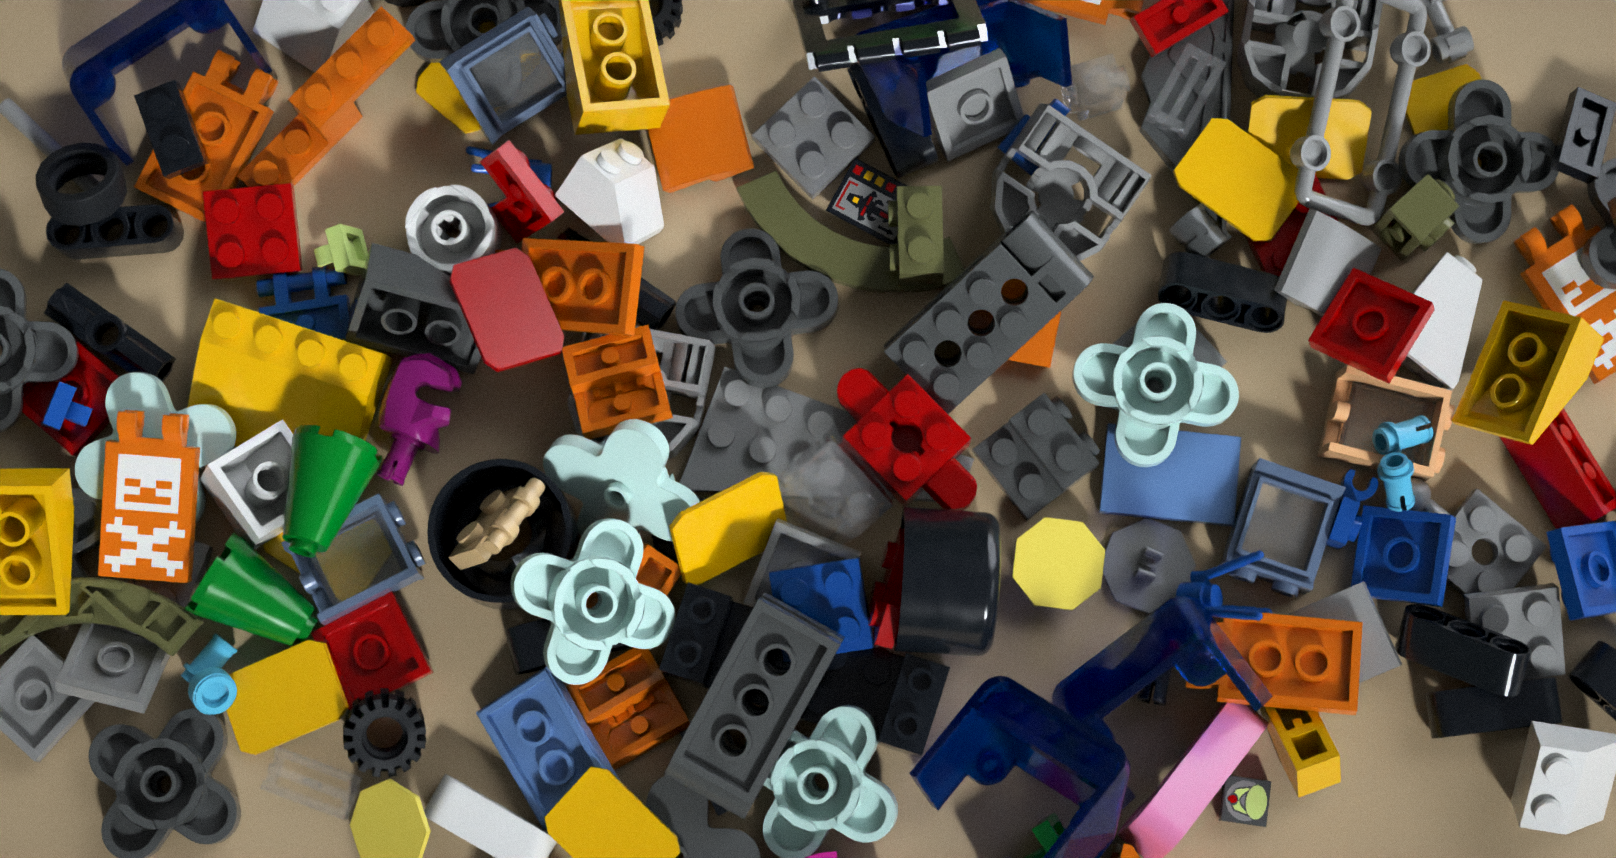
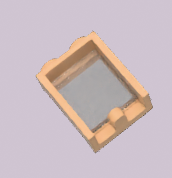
M1346 365L1335 374L1317 457L1336 459L1377 470L1382 457L1385 455L1379 454L1373 445L1372 434L1374 430L1378 429V426L1383 422L1390 421L1395 424L1412 419L1418 415H1424L1431 423L1418 427L1417 431L1432 427V440L1426 444L1402 449L1401 453L1405 454L1414 465V473L1411 477H1417L1423 481L1433 478L1434 473L1438 474L1445 458V448L1440 447L1443 431H1447L1450 428L1455 412V406L1449 404L1452 391L1394 376L1388 384L1352 366Z

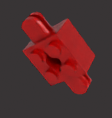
M863 368L852 369L843 374L837 386L838 402L857 421L843 435V445L904 507H907L923 490L944 510L963 511L970 507L975 499L978 488L976 479L956 458L969 447L971 437L909 374L890 391L872 373Z

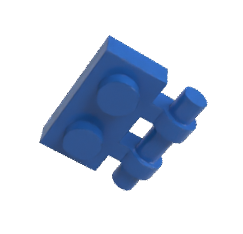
M327 266L312 267V272L295 275H289L287 272L275 273L273 278L257 280L258 296L267 297L275 295L276 305L260 307L259 313L345 341L351 310L349 297L346 294L331 296L330 291L331 286L347 284L346 273L335 271V268L328 269ZM314 289L315 299L292 303V292Z

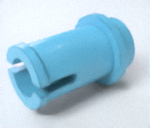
M1418 415L1412 419L1395 424L1390 421L1383 422L1372 434L1373 445L1379 454L1386 455L1393 452L1401 453L1402 449L1429 443L1433 438V428L1417 430L1418 427L1431 422L1424 415Z
M1393 452L1386 454L1382 457L1377 467L1378 476L1384 481L1386 506L1392 511L1402 512L1400 497L1404 496L1405 508L1409 510L1416 503L1411 482L1414 465L1403 453Z
M215 633L192 663L188 664L186 662L183 665L186 670L181 674V677L190 683L191 679L205 668L218 667L222 669L238 650Z

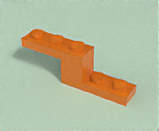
M381 6L288 99L298 115L237 177L247 187L292 183L295 186L363 117L355 106L354 101L415 41L413 35Z

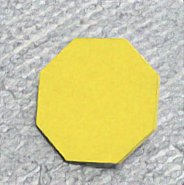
M1044 517L1016 539L1012 578L1034 606L1073 611L1101 589L1105 549L1083 522Z
M387 779L360 791L350 822V828L360 858H422L431 830L420 797L392 779Z

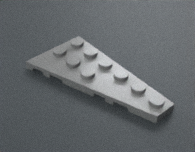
M726 366L679 482L692 492L719 493L758 472L774 473L777 476L781 496L896 499L843 445V435L857 423L847 411L777 385L770 388L753 387L744 382L736 370ZM960 454L956 460L970 472L974 459ZM925 490L913 500L936 502Z

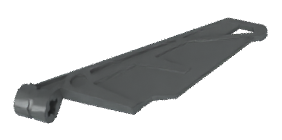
M1223 0L1229 10L1224 16L1158 55L1150 56L1141 75L1149 107L1139 131L1172 173L1212 118L1230 120L1234 0ZM1193 197L1198 206L1180 218L1169 231L1180 245L1183 244L1187 253L1208 258L1232 236L1227 231V221Z

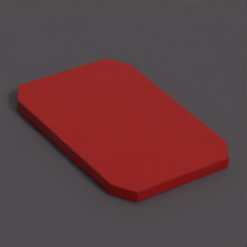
M513 248L453 265L449 281L482 360L487 366L496 372H501L561 353L564 334L528 255L518 248Z

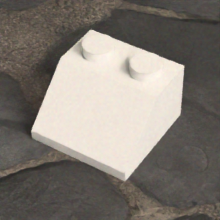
M263 0L253 32L315 73L372 16L374 10L368 0Z
M619 138L581 155L554 195L607 242L639 244L660 233L664 228L654 165L644 157L643 151L637 145L625 141L623 138Z
M283 419L209 463L200 478L201 483L238 536L242 537L254 549H257L283 532L293 433Z
M1531 721L1511 799L1519 827L1566 835L1602 821L1616 774V734Z

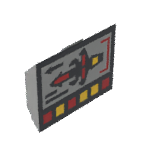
M855 158L826 211L887 244H897V228L888 227V200H896L897 186L908 185Z

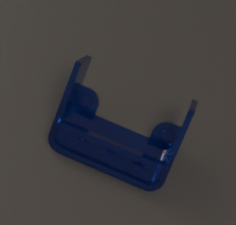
M142 0L71 46L65 52L62 58V70L73 96L107 147L126 166L133 163L134 160L99 107L113 96L116 89V74L188 27L198 33H212L229 23L260 69L268 74L273 71L225 0Z
M976 0L986 23L988 41L981 42V46L949 51L948 47L940 48V53L909 58L897 55L895 60L860 66L885 117L898 126L905 127L923 137L932 135L926 81L998 48L1007 57L1016 88L1027 86L1030 84L1031 79L1042 77L1065 88L1071 86L1072 74L1067 18L1022 0ZM949 4L939 5L863 30L856 35L955 18Z
M1178 595L1166 601L1063 679L1053 691L1052 704L1069 751L1115 815L1124 809L1136 796L1109 762L1115 752L1116 740L1103 718L1173 665L1187 682L1196 686L1213 684L1227 674L1255 711L1263 707L1273 697L1203 604L1192 596Z
M995 676L986 680L911 770L910 776L930 805L939 810L966 776L981 785H994L1005 779L1016 765L1080 806L1068 827L1043 858H1100L1114 840L1131 771L1130 761L1125 751L1115 741L1006 676Z

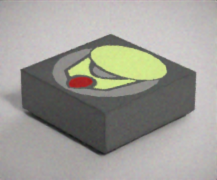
M1230 775L1222 787L1219 821L1266 827L1271 781Z

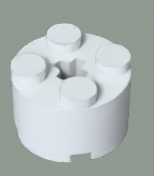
M450 184L449 186L428 189L415 199L406 215L407 243L412 254L418 255L450 277L454 264L495 253V250H500L503 231L498 218L481 196L468 187ZM450 227L461 231L456 239L446 234Z

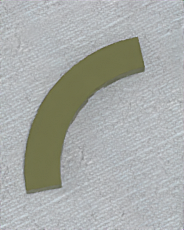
M777 170L736 187L746 210L760 230L769 234L775 240L778 247L788 254V257L810 271L824 274L832 282L854 289L884 293V291H912L913 293L946 287L964 270L951 238L947 237L943 239L944 277L942 285L898 286V270H889V247L865 244L849 239L819 223L795 201L784 186Z
M71 577L70 612L67 615H0V655L22 640L45 630L73 624H101L119 627L141 635L156 644L167 654L174 656L202 625L203 621L185 610L184 606L145 587L114 579Z

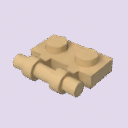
M531 478L524 487L519 486L504 492L496 490L487 496L480 505L481 514L458 534L456 540L459 543L448 558L459 570H463L487 562L492 554H498L504 546L510 545L519 534L520 523L524 518L531 516L540 505L539 497L545 490L544 483L537 478Z

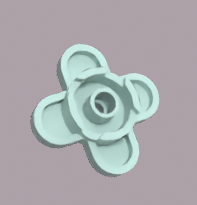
M1160 303L1146 309L1136 323L1130 347L1108 343L1092 345L1079 355L1073 368L1072 379L1074 387L1085 401L1097 406L1117 410L1118 417L1114 433L1117 451L1124 460L1138 467L1156 466L1171 454L1177 441L1180 423L1203 427L1221 424L1233 413L1239 399L1237 383L1226 369L1218 365L1195 360L1193 356L1196 340L1195 323L1186 310L1175 304ZM1149 380L1159 381L1162 385V392L1154 393L1146 387V382Z
M145 372L127 373L118 377L110 385L106 394L105 406L113 428L112 435L96 440L81 450L75 463V476L79 486L86 494L95 499L102 500L105 443L109 440L119 441L117 432L118 411H144L145 419L142 437L163 439V415H169L170 413L189 414L187 446L200 447L199 472L201 468L206 467L209 463L233 449L236 441V427L231 416L224 409L216 405L199 404L177 411L174 409L166 386L160 379ZM199 476L196 523L201 518L206 504L205 493Z
M628 419L620 422L614 428L606 443L604 440L597 444L579 435H563L553 442L543 459L545 474L560 490L580 499L583 503L577 520L581 537L592 523L603 518H615L630 524L638 533L640 530H644L658 538L673 542L669 525L679 512L700 502L698 497L689 488L675 481L673 473L668 475V471L665 468L669 457L668 442L658 428L643 420Z
M604 518L592 523L584 531L575 556L571 560L549 553H535L521 560L513 571L511 592L516 603L528 613L551 621L543 649L544 661L549 671L565 683L580 685L598 677L607 663L613 645L622 643L638 649H651L662 644L672 632L675 623L673 604L661 591L638 583L636 580L643 558V542L637 530L622 520ZM593 592H596L598 595L597 604L592 608H587L586 601Z
M842 705L823 715L810 737L803 735L795 729L792 732L764 783L765 787L774 792L775 800L764 818L763 836L769 849L781 858H805L810 856L822 845L831 828L854 841L869 843L881 839L894 827L898 817V803L894 793L887 785L866 772V766L877 748L879 733L873 717L864 709L853 705ZM821 773L827 778L829 783L828 789H820L816 785L815 778L817 774Z

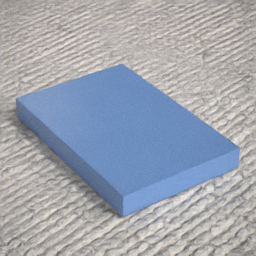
M1107 424L1099 513L1228 527L1234 526L1241 437L1178 430L1175 447L1162 463L1152 467H1138L1128 463L1119 454L1114 441L1116 424Z
M547 666L476 712L543 830L547 829L544 817L590 767L608 769L618 778L564 683L554 676Z

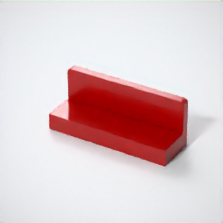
M1564 408L1533 445L1499 436L1556 529L1589 524L1616 508L1615 490Z

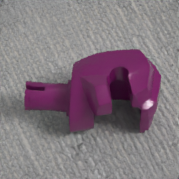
M431 353L416 354L403 358L396 368L381 401L379 427L390 434L394 441L377 475L387 481L391 479L394 484L399 486L404 485V480L418 451L424 450L433 454L439 453V428L449 426L451 409L429 404L417 398V391L427 386L436 390L460 392L462 380L457 370Z

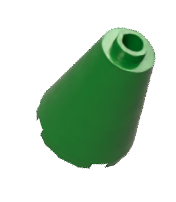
M300 425L294 431L285 506L283 539L290 543V551L305 557H315L316 552H326L376 473L382 460V455L376 456L378 449L365 440L336 429L332 436L318 434L320 429L318 425Z
M233 533L224 546L226 547L222 554L216 557L198 585L185 610L194 615L292 646L295 639L304 642L318 621L311 616L315 607L248 542Z

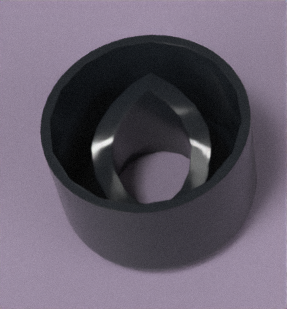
M486 460L461 470L445 484L437 495L428 520V545L432 559L441 575L449 584L471 600L483 606L499 610L522 609L514 600L511 592V577L521 560L535 553H549L571 560L574 558L580 542L575 512L558 486L539 469L517 460ZM531 478L541 480L545 485V490L539 497L540 505L531 516L526 517L531 525L532 536L530 544L523 552L503 561H495L489 558L485 563L459 570L448 557L459 543L456 540L458 534L481 514L480 505L484 499L496 490L504 492L519 486L524 487Z
M903 507L900 528L904 529L902 590L899 626L894 642V650L966 656H982L986 654L993 644L998 615L1001 573L999 522L995 516L987 512Z

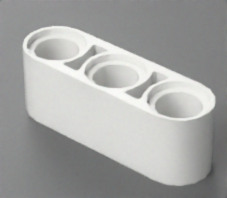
M447 774L443 776L424 809L426 818L495 858H548L557 843L546 830Z

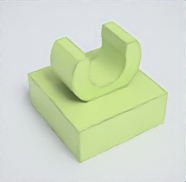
M337 224L325 229L328 244L314 249L318 267L329 265V269L335 268L337 272L356 276L361 275L368 256L362 229L343 224Z

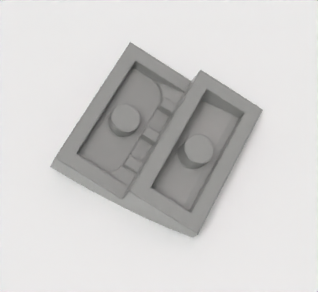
M1309 209L1274 290L1296 306L1310 309L1320 317H1323L1353 267L1371 275L1381 248L1341 222L1317 210Z
M1364 581L1287 614L1363 622L1359 683L1402 665Z

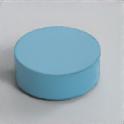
M209 667L199 671L191 679L188 687V696L197 710L207 715H216L226 711L233 704L237 695V686L234 680L225 670L218 667Z

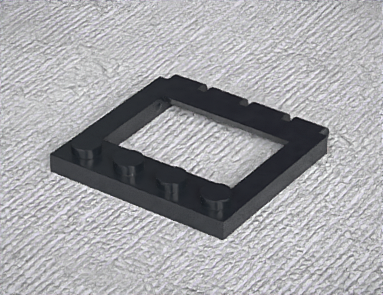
M793 0L795 18L809 70L818 69L819 72L848 68L851 67L850 63L858 62L859 66L895 60L897 55L909 58L940 53V48L948 47L949 51L981 46V42L988 41L986 23L976 0ZM927 4H949L955 18L826 40L822 27L823 24H829L837 19L850 18L854 20L872 17L874 14L884 11H909Z

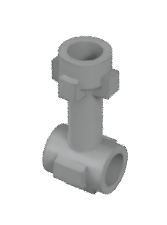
M1422 0L1438 35L1430 39L1431 51L1436 61L1442 63L1448 60L1450 64L1465 58L1468 55L1467 52L1474 49L1473 38L1467 27L1461 26L1454 29L1442 3L1445 0Z

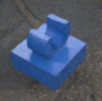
M59 381L41 425L59 431L64 419L85 427L93 409L73 402L72 399L77 388Z

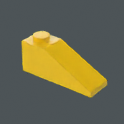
M1258 706L1262 717L1269 722L1267 726L1279 760L1298 798L1341 782L1340 754L1318 712Z

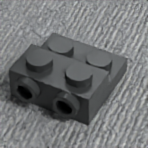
M1045 393L1011 417L1005 425L972 450L973 454L1026 521L1096 469L1100 463L1095 457L1100 453V450L1094 440L1085 431L1078 435L1067 422L1072 418V414L1059 397L1056 396L1050 400Z

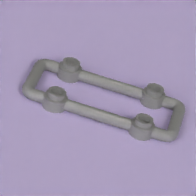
M1337 0L1335 7L1328 9L1321 17L1319 30L1328 41L1306 136L1298 138L1290 149V160L1298 168L1294 191L1296 199L1304 207L1359 225L1369 226L1381 218L1387 194L1394 193L1400 187L1402 174L1399 165L1395 162L1414 74L1416 67L1425 64L1431 53L1430 42L1424 34L1427 9L1422 0H1376L1409 12L1410 17L1406 33L1399 34L1390 45V56L1398 64V70L1378 158L1369 162L1361 173L1362 185L1370 192L1366 208L1312 190L1316 171L1324 169L1331 158L1330 145L1324 138L1345 42L1353 40L1360 30V18L1353 9L1355 0Z

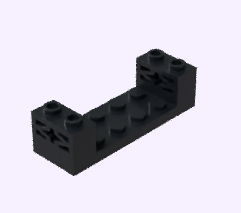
M688 582L659 670L665 675L709 689L753 608L734 602L732 596ZM875 647L835 654L800 719L818 724L823 715L842 705L857 706L867 711L873 717L879 733L878 745L921 758L950 667L906 653V656L903 657ZM775 648L770 650V659L773 664L781 668L791 666V661H783L782 649ZM759 689L748 690V697L751 703L762 707L769 705L768 697L763 691Z

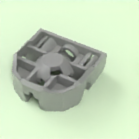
M1247 0L1237 59L1246 88L1258 98L1264 95L1315 97L1322 63L1315 65L1314 55L1319 54L1323 49L1325 50L1328 41L1319 30V21L1323 14L1311 10H1300L1294 13L1296 0H1270L1268 11L1269 0ZM1337 0L1298 1L1309 6L1325 7L1330 5V8H1333ZM1355 0L1353 9L1359 15L1360 30L1353 40L1345 42L1344 48L1365 51L1366 55L1363 62L1341 59L1333 98L1347 99L1371 69L1383 3L1376 0ZM1251 29L1275 34V40L1272 41V44L1252 41L1249 39ZM1298 71L1305 73L1304 77H1310L1307 94L1286 90L1289 73L1296 75Z
M1040 103L993 171L990 210L1002 234L1024 215L1033 210L1068 249L1082 261L1105 247L1111 233L1129 212L1150 181L1151 175L1050 105ZM1056 123L1050 131V133L1048 134V136L1046 137V139L1044 140V142L1042 143V145L1040 146V148L1038 149V151L1035 153V151L1037 150V148L1039 147V145L1041 144V142L1043 141V139L1045 138L1053 124ZM1072 146L1087 158L1101 165L1094 176L1082 165L1070 160H1063ZM1016 152L1039 167L1027 182L1026 187L1003 172ZM1081 182L1084 190V201L1074 199L1072 185ZM1032 191L1038 192V200L1041 205L1038 208L1034 201L1035 193ZM1092 204L1112 217L1099 237L1079 224L1084 220L1083 216L1086 211H1090Z
M650 329L656 354H663L660 369L669 404L671 394L697 399L693 418L672 414L673 418L652 423L665 436L669 445L668 459L676 457L700 430L716 348L707 339ZM582 332L580 342L610 334ZM690 351H692V352H691V356H690V361H689V366H688L686 381H685V383H684L685 374H686V369H687V364H688V359H689V354H690ZM571 389L567 399L568 408L577 434L584 437ZM610 435L591 439V441L599 444L605 440L606 443Z

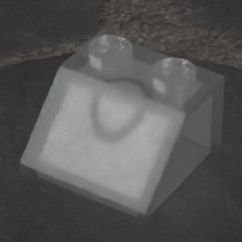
M831 429L777 476L784 510L792 521L803 529L842 545L859 536L893 506L890 493Z

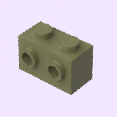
M1427 174L1389 208L1372 228V231L1403 261L1418 246L1426 252L1455 224L1449 217L1457 210L1459 205L1454 201L1455 195L1446 183L1439 179L1434 180Z
M942 185L897 186L896 200H888V227L897 228V244H889V270H898V286L942 285L944 277Z

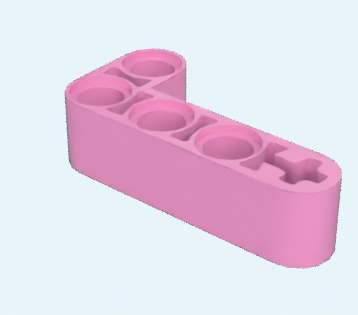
M1224 702L1153 794L1125 822L1117 836L1125 843L1132 845L1143 858H1163L1187 833L1267 728L1269 722L1249 705Z

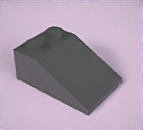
M372 243L351 304L345 341L405 357L431 353L456 370L475 374L481 358L450 285V276L416 254Z

